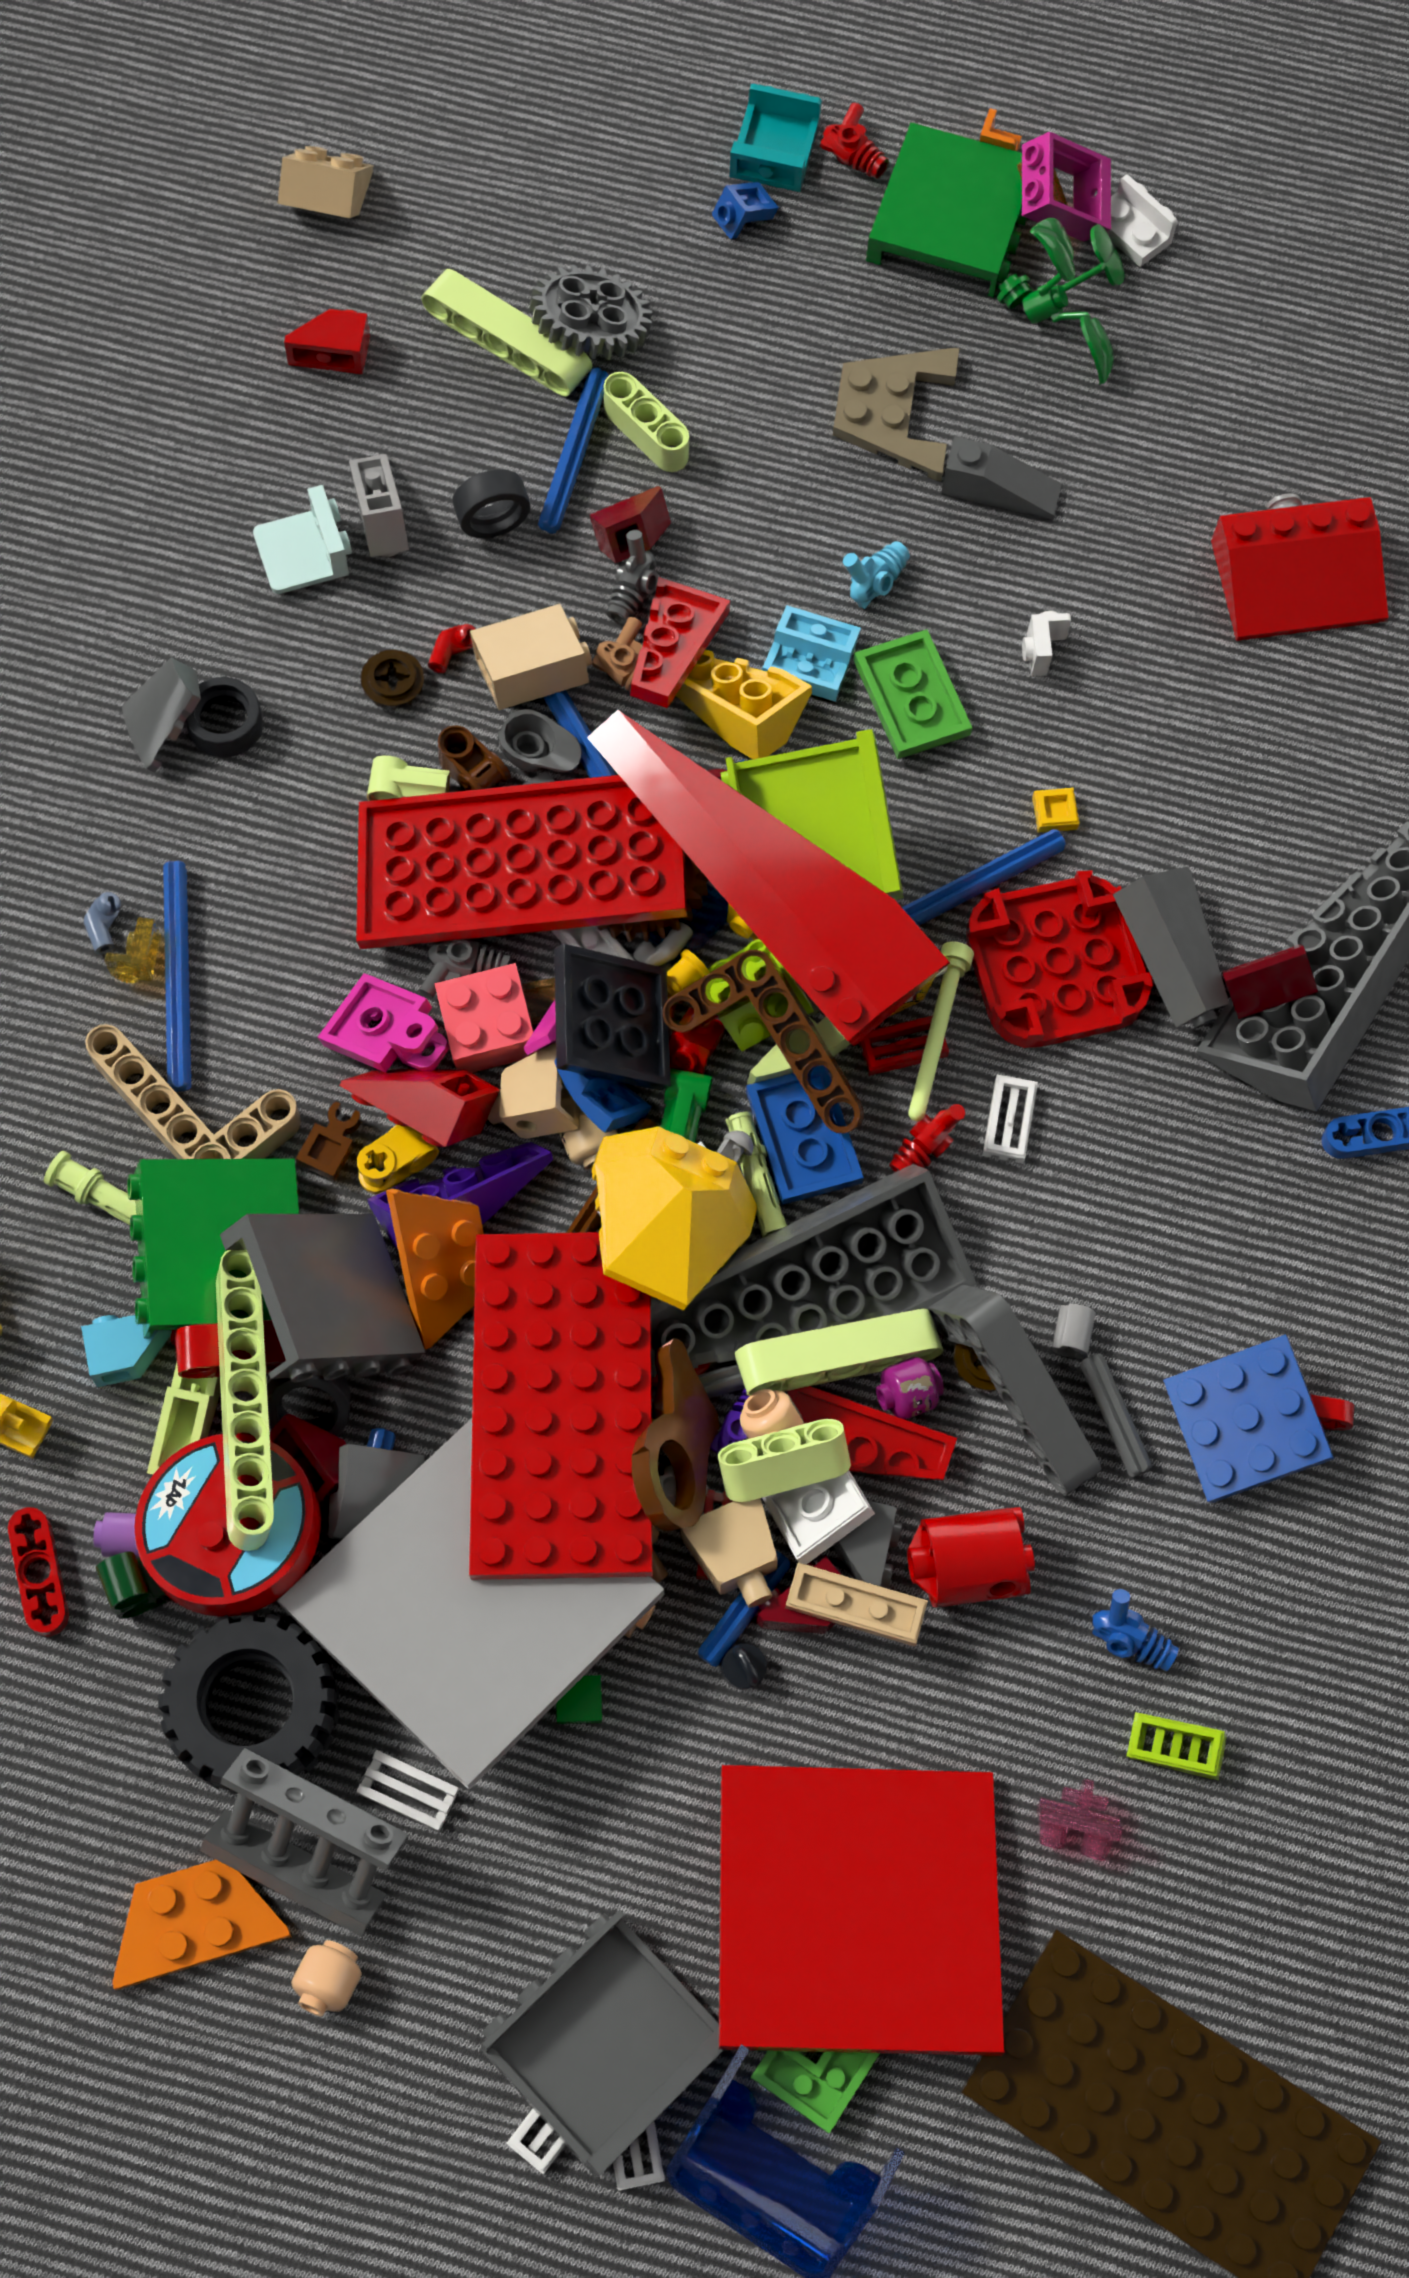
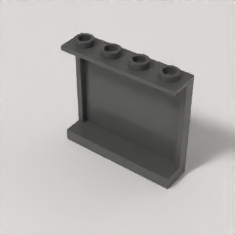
M246 1214L220 1234L225 1250H247L286 1358L284 1363L269 1373L271 1379L291 1378L292 1382H301L312 1377L323 1376L324 1380H334L349 1374H355L356 1378H365L382 1372H386L387 1376L390 1377L397 1376L412 1368L411 1362L426 1353L374 1214Z
M621 1910L611 1918L606 1913H603L585 1931V1934L590 1939L578 1951L569 1946L551 1964V1967L556 1972L543 1985L536 1979L517 1997L521 2006L509 2018L503 2012L500 2013L482 2031V2034L487 2039L480 2048L484 2055L596 2179L723 2051L719 2049V2023L622 1920L625 1914Z

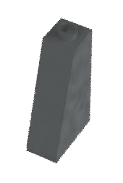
M1189 867L1143 876L1113 894L1175 1026L1180 1027L1192 1023L1196 1029L1216 1020L1217 1015L1215 1012L1228 1005L1229 1001Z

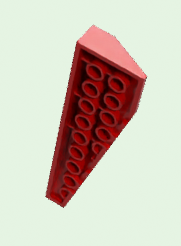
M617 710L587 737L737 914L853 1046L857 1045L950 964L894 898L621 711Z

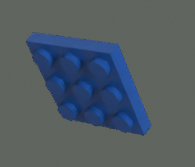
M1286 1334L1163 1380L1206 1499L1210 1504L1335 1459L1290 1340Z

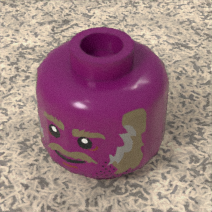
M912 1357L887 1366L881 1372V1385L876 1386V1396L884 1411L890 1410L894 1416L905 1420L936 1408L939 1396L943 1395L944 1392L942 1378L937 1367L933 1363L927 1364L925 1360L919 1357Z

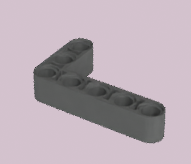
M961 1285L927 1308L931 1312L937 1331L945 1339L974 1349L1036 1459L1056 1490L1066 1496L1101 1472L1098 1458L1010 1305L1000 1294Z

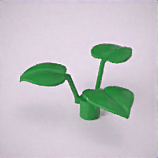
M1056 218L1044 219L1037 223L1030 230V233L1042 243L1058 274L1045 285L1038 287L1036 291L1023 296L1022 301L1025 313L1032 324H1037L1050 317L1053 323L1061 320L1080 319L1083 335L1096 365L1099 385H1102L1107 381L1114 362L1113 349L1104 327L1097 317L1091 319L1088 312H1063V308L1068 306L1066 291L1103 270L1112 286L1122 284L1125 272L1121 258L1113 247L1107 231L1100 224H1097L1091 228L1090 237L1094 252L1100 263L1098 266L1075 278V268L1072 262L1074 251L1065 228ZM1062 279L1066 282L1069 281L1068 283L1062 286L1060 284L1056 285Z

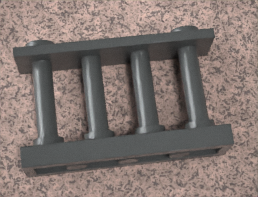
M244 1748L224 1774L220 1783L238 1793L232 1812L227 1809L224 1810L204 1837L200 1851L362 1937L379 1912L386 1897V1893L371 1886L377 1867L387 1871L407 1840L408 1833ZM255 1802L279 1814L273 1833L249 1821ZM295 1823L320 1836L313 1855L289 1843ZM336 1845L361 1858L354 1877L330 1864Z

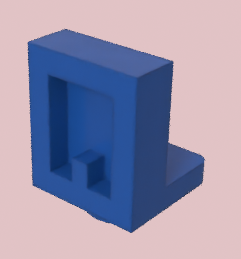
M759 182L726 185L712 212V216L726 235L733 239L739 236L745 222L773 219L779 207Z

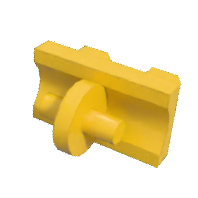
M0 1394V1444L33 1459L53 1422V1418Z

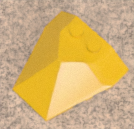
M659 1126L603 1137L592 1167V1178L597 1181L598 1196L595 1200L596 1211L600 1212L602 1224L599 1230L603 1275L685 1310L710 1282L716 1272L729 1261L734 1252L749 1238L757 1211V1205L736 1161Z

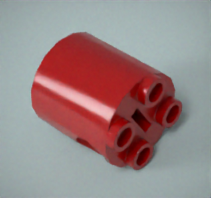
M1020 1507L1002 1508L921 1519L920 1525L907 1550L908 1568L912 1583H916L928 1594L929 1600L935 1608L1030 1594L1031 1585L1028 1572L1035 1570V1561L1031 1545H1023L1021 1533H1024L1025 1525L1022 1509Z

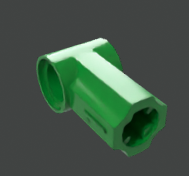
M671 1068V1086L666 1088L664 1105L666 1107L661 1128L681 1135L695 1143L701 1113L706 1111L712 1076Z

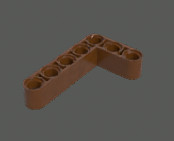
M761 950L745 951L666 1001L663 1007V1018L669 1028L678 1032H692L749 998L824 1124L836 1133H847L861 1125L864 1118L862 1103L775 959L770 954ZM755 957L762 958L766 964V973L758 981L751 980L746 973L747 963ZM719 979L725 980L730 987V995L722 1003L715 1002L710 994L712 984ZM781 993L787 998L788 1009L783 1016L777 1018L771 1015L767 1006L768 1000L773 994ZM683 1001L689 1002L694 1008L693 1020L687 1025L680 1024L675 1017V1009ZM798 1029L806 1031L810 1037L809 1048L801 1054L794 1052L789 1044L791 1034ZM820 1065L827 1067L832 1074V1082L824 1090L816 1088L811 1081L813 1069ZM839 1102L850 1104L854 1110V1119L848 1126L837 1124L833 1118V1109Z

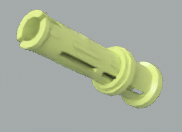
M66 1151L58 1153L49 1165L44 1176V1183L50 1187L57 1185L74 1195L75 1201L79 1204L91 1203L130 1225L131 1215H136L135 1200H129L128 1193L105 1181L100 1170L96 1168L87 1169L73 1161L70 1153Z

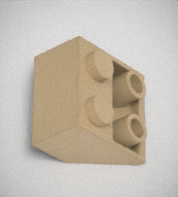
M305 146V150L295 149L294 154L282 158L278 204L345 218L357 216L360 213L373 173V165L363 163V157L355 154L341 153V157L327 156V149Z

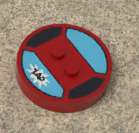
M238 1433L235 1435L243 1443L250 1444L257 1441L250 1434ZM223 1434L202 1438L181 1448L170 1456L148 1481L139 1500L135 1516L136 1547L147 1572L161 1590L177 1604L196 1613L217 1617L225 1615L236 1616L244 1612H254L282 1597L299 1581L309 1567L320 1537L321 1515L315 1491L300 1465L279 1445L270 1441L274 1508L273 1523L268 1539L257 1550H240L231 1543L228 1537ZM245 1474L237 1477L240 1483L245 1486H256L259 1484L258 1480L252 1475ZM246 1517L239 1520L243 1527L250 1530L262 1527L259 1521L254 1518Z

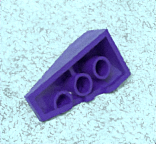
M528 1142L484 1156L480 1159V1166L457 1169L456 1166H452L442 1170L443 1178L421 1185L418 1178H415L390 1189H398L418 1195H432L447 1200L454 1199L471 1202L478 1205L483 1225L553 1160V1156L550 1151L533 1142ZM384 1191L367 1200L369 1207L398 1252L387 1193Z

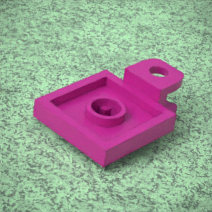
M363 973L317 1037L324 1047L385 1073L397 1057H399L403 1064L415 1069L433 1071L450 1049L447 1039L437 1032L438 1026L433 1018L427 1015L432 1009L427 998L366 973ZM381 1017H383L382 1021L377 1026L373 1028L369 1027L368 1023L371 1020L378 1021ZM430 1046L435 1047L431 1055L422 1056L424 1049Z

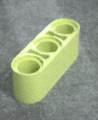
M615 372L609 375L604 382V412L608 419L659 468L667 472H677L683 469L689 459V431L685 425L634 376L626 372Z
M835 1419L817 1420L735 1442L721 1449L718 1454L726 1495L729 1499L736 1502L751 1501L836 1478L846 1473L851 1467L844 1426Z

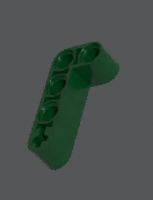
M132 1551L111 1556L96 1566L98 1577L111 1610L119 1619L132 1618L173 1601L153 1580L145 1569L140 1557H137Z

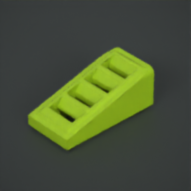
M1135 1712L1127 1758L1200 1777L1219 1780L1227 1736L1225 1731ZM1148 1726L1156 1728L1151 1752L1143 1750ZM1166 1731L1174 1733L1169 1756L1162 1755ZM1184 1735L1192 1737L1188 1760L1180 1759ZM1202 1740L1210 1742L1206 1764L1198 1763Z

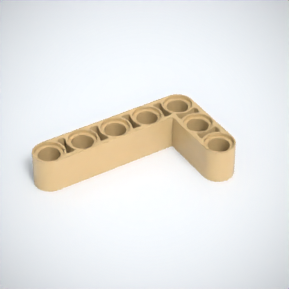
M108 1024L98 1025L87 1035L85 1040L86 1049L96 1069L177 1159H265L299 1130L301 1119L294 1097L287 1091L277 1089L264 1094L217 1133L213 1134L119 1029ZM110 1044L117 1045V1048L112 1053L107 1055L99 1054L104 1046ZM135 1073L143 1074V1078L135 1084L125 1083L130 1075ZM165 1102L170 1104L169 1108L163 1113H151L152 1108L158 1103ZM278 1109L290 1111L288 1116L282 1120L270 1118V1115ZM185 1132L197 1133L194 1140L189 1143L182 1144L177 1142L178 1138ZM245 1135L257 1137L256 1141L250 1146L242 1147L237 1145L239 1139Z

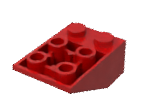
M377 1069L341 1080L339 1085L351 1092V1097L356 1102L365 1106L379 1108L387 1113L386 1117L391 1122L404 1127H412L422 1133V1138L426 1142L437 1147H446L481 1134L500 1091L497 1087L467 1070L435 1069L433 1071L388 1069L386 1073Z

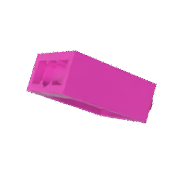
M1050 131L1022 144V216L1038 223L1047 218H1056L1062 223L1069 236L1083 242L1091 239V228L1097 224H1100L1106 231L1111 230V159ZM1053 167L1073 176V208L1053 200Z

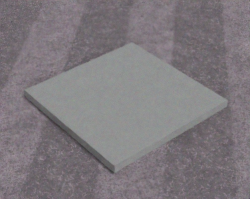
M472 1418L278 1600L279 1605L468 1790L665 1595L664 1589L651 1577L471 1580L469 1577Z

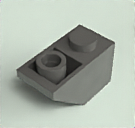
M868 1501L875 1514L836 1542L833 1548L853 1579L888 1589L893 1565L886 1563L889 1547L897 1549L902 1522L895 1521L897 1507Z

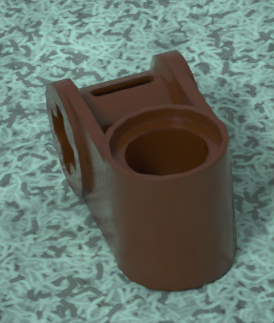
M459 725L448 726L439 734L438 756L440 766L443 770L450 771V776L464 791L493 788L500 781L507 782L511 778L504 762L495 753L488 750L465 727ZM452 747H462L465 749L460 754H452L447 750Z

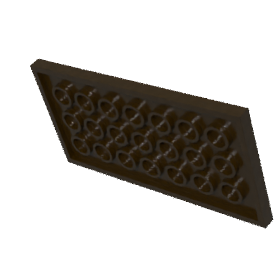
M1057 1929L1053 1931L1003 2018V2055H982L960 2092L961 2095L1235 2278H1310L1381 2143L1379 2139Z

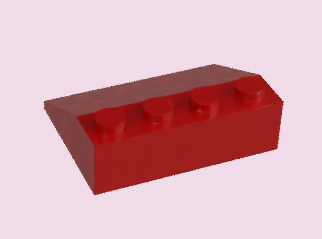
M1371 497L1221 515L1219 517L1211 543L1236 641L1387 622L1389 615L1381 535Z

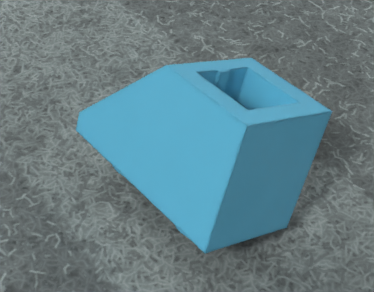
M115 1315L101 1316L94 1319L92 1324L81 1326L91 1379L97 1387L141 1378L171 1336V1330H154L150 1339H144L143 1324H136L135 1315L118 1318Z

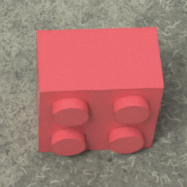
M516 963L435 983L452 1059L457 1070H467L470 1073L517 1062L536 1053L533 1052L527 1055L524 1050V1046L533 1034L534 1029Z

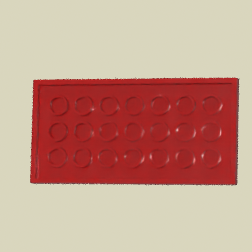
M620 775L359 802L356 942L360 949L687 917L685 852Z
M599 1232L476 1234L470 1579L653 1577L652 1523L645 1514L637 1497L632 1477V1453L636 1440L652 1423L651 1296L603 1275Z

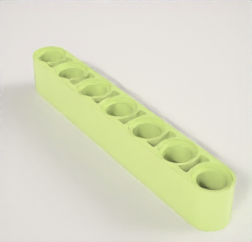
M227 1250L221 1257L216 1279L227 1533L229 1540L235 1547L240 1550L252 1551L263 1546L268 1539L274 1517L262 1291L247 1250ZM241 1270L247 1277L235 1278L230 1275L229 1271ZM237 1309L243 1310L250 1317L244 1319L236 1318L230 1312ZM244 1350L252 1358L246 1360L238 1359L232 1352ZM246 1391L252 1394L254 1399L251 1401H241L236 1398L234 1393ZM242 1432L250 1433L257 1441L250 1444L243 1443L235 1435ZM245 1474L252 1475L258 1480L259 1484L256 1486H245L240 1483L237 1477ZM246 1517L254 1518L259 1521L262 1527L250 1530L243 1527L239 1520Z

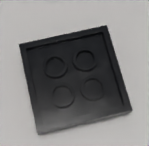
M565 943L554 948L557 1069L659 1091L670 1087L669 1026L663 1018V1007L668 1000L667 968Z

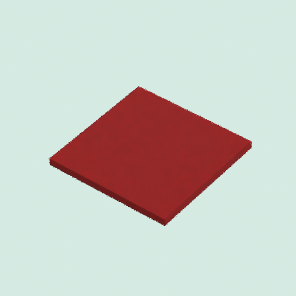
M721 1765L720 2050L1003 2055L1004 2035L993 1772Z

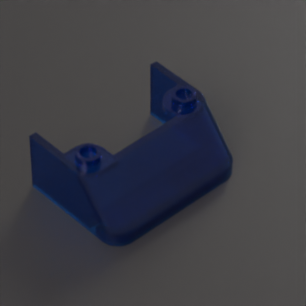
M741 2044L667 2167L668 2181L678 2193L805 2278H830L879 2207L905 2152L896 2148L878 2175L863 2164L848 2161L837 2165L830 2176L751 2123L757 2111L756 2099L747 2087L733 2079L749 2051L748 2048Z

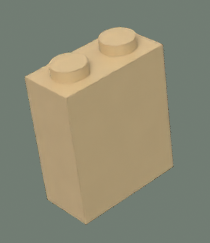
M561 604L470 631L476 662L498 710L589 683L587 666L592 665V658L586 642L579 643L580 635L576 621L573 617L567 618Z

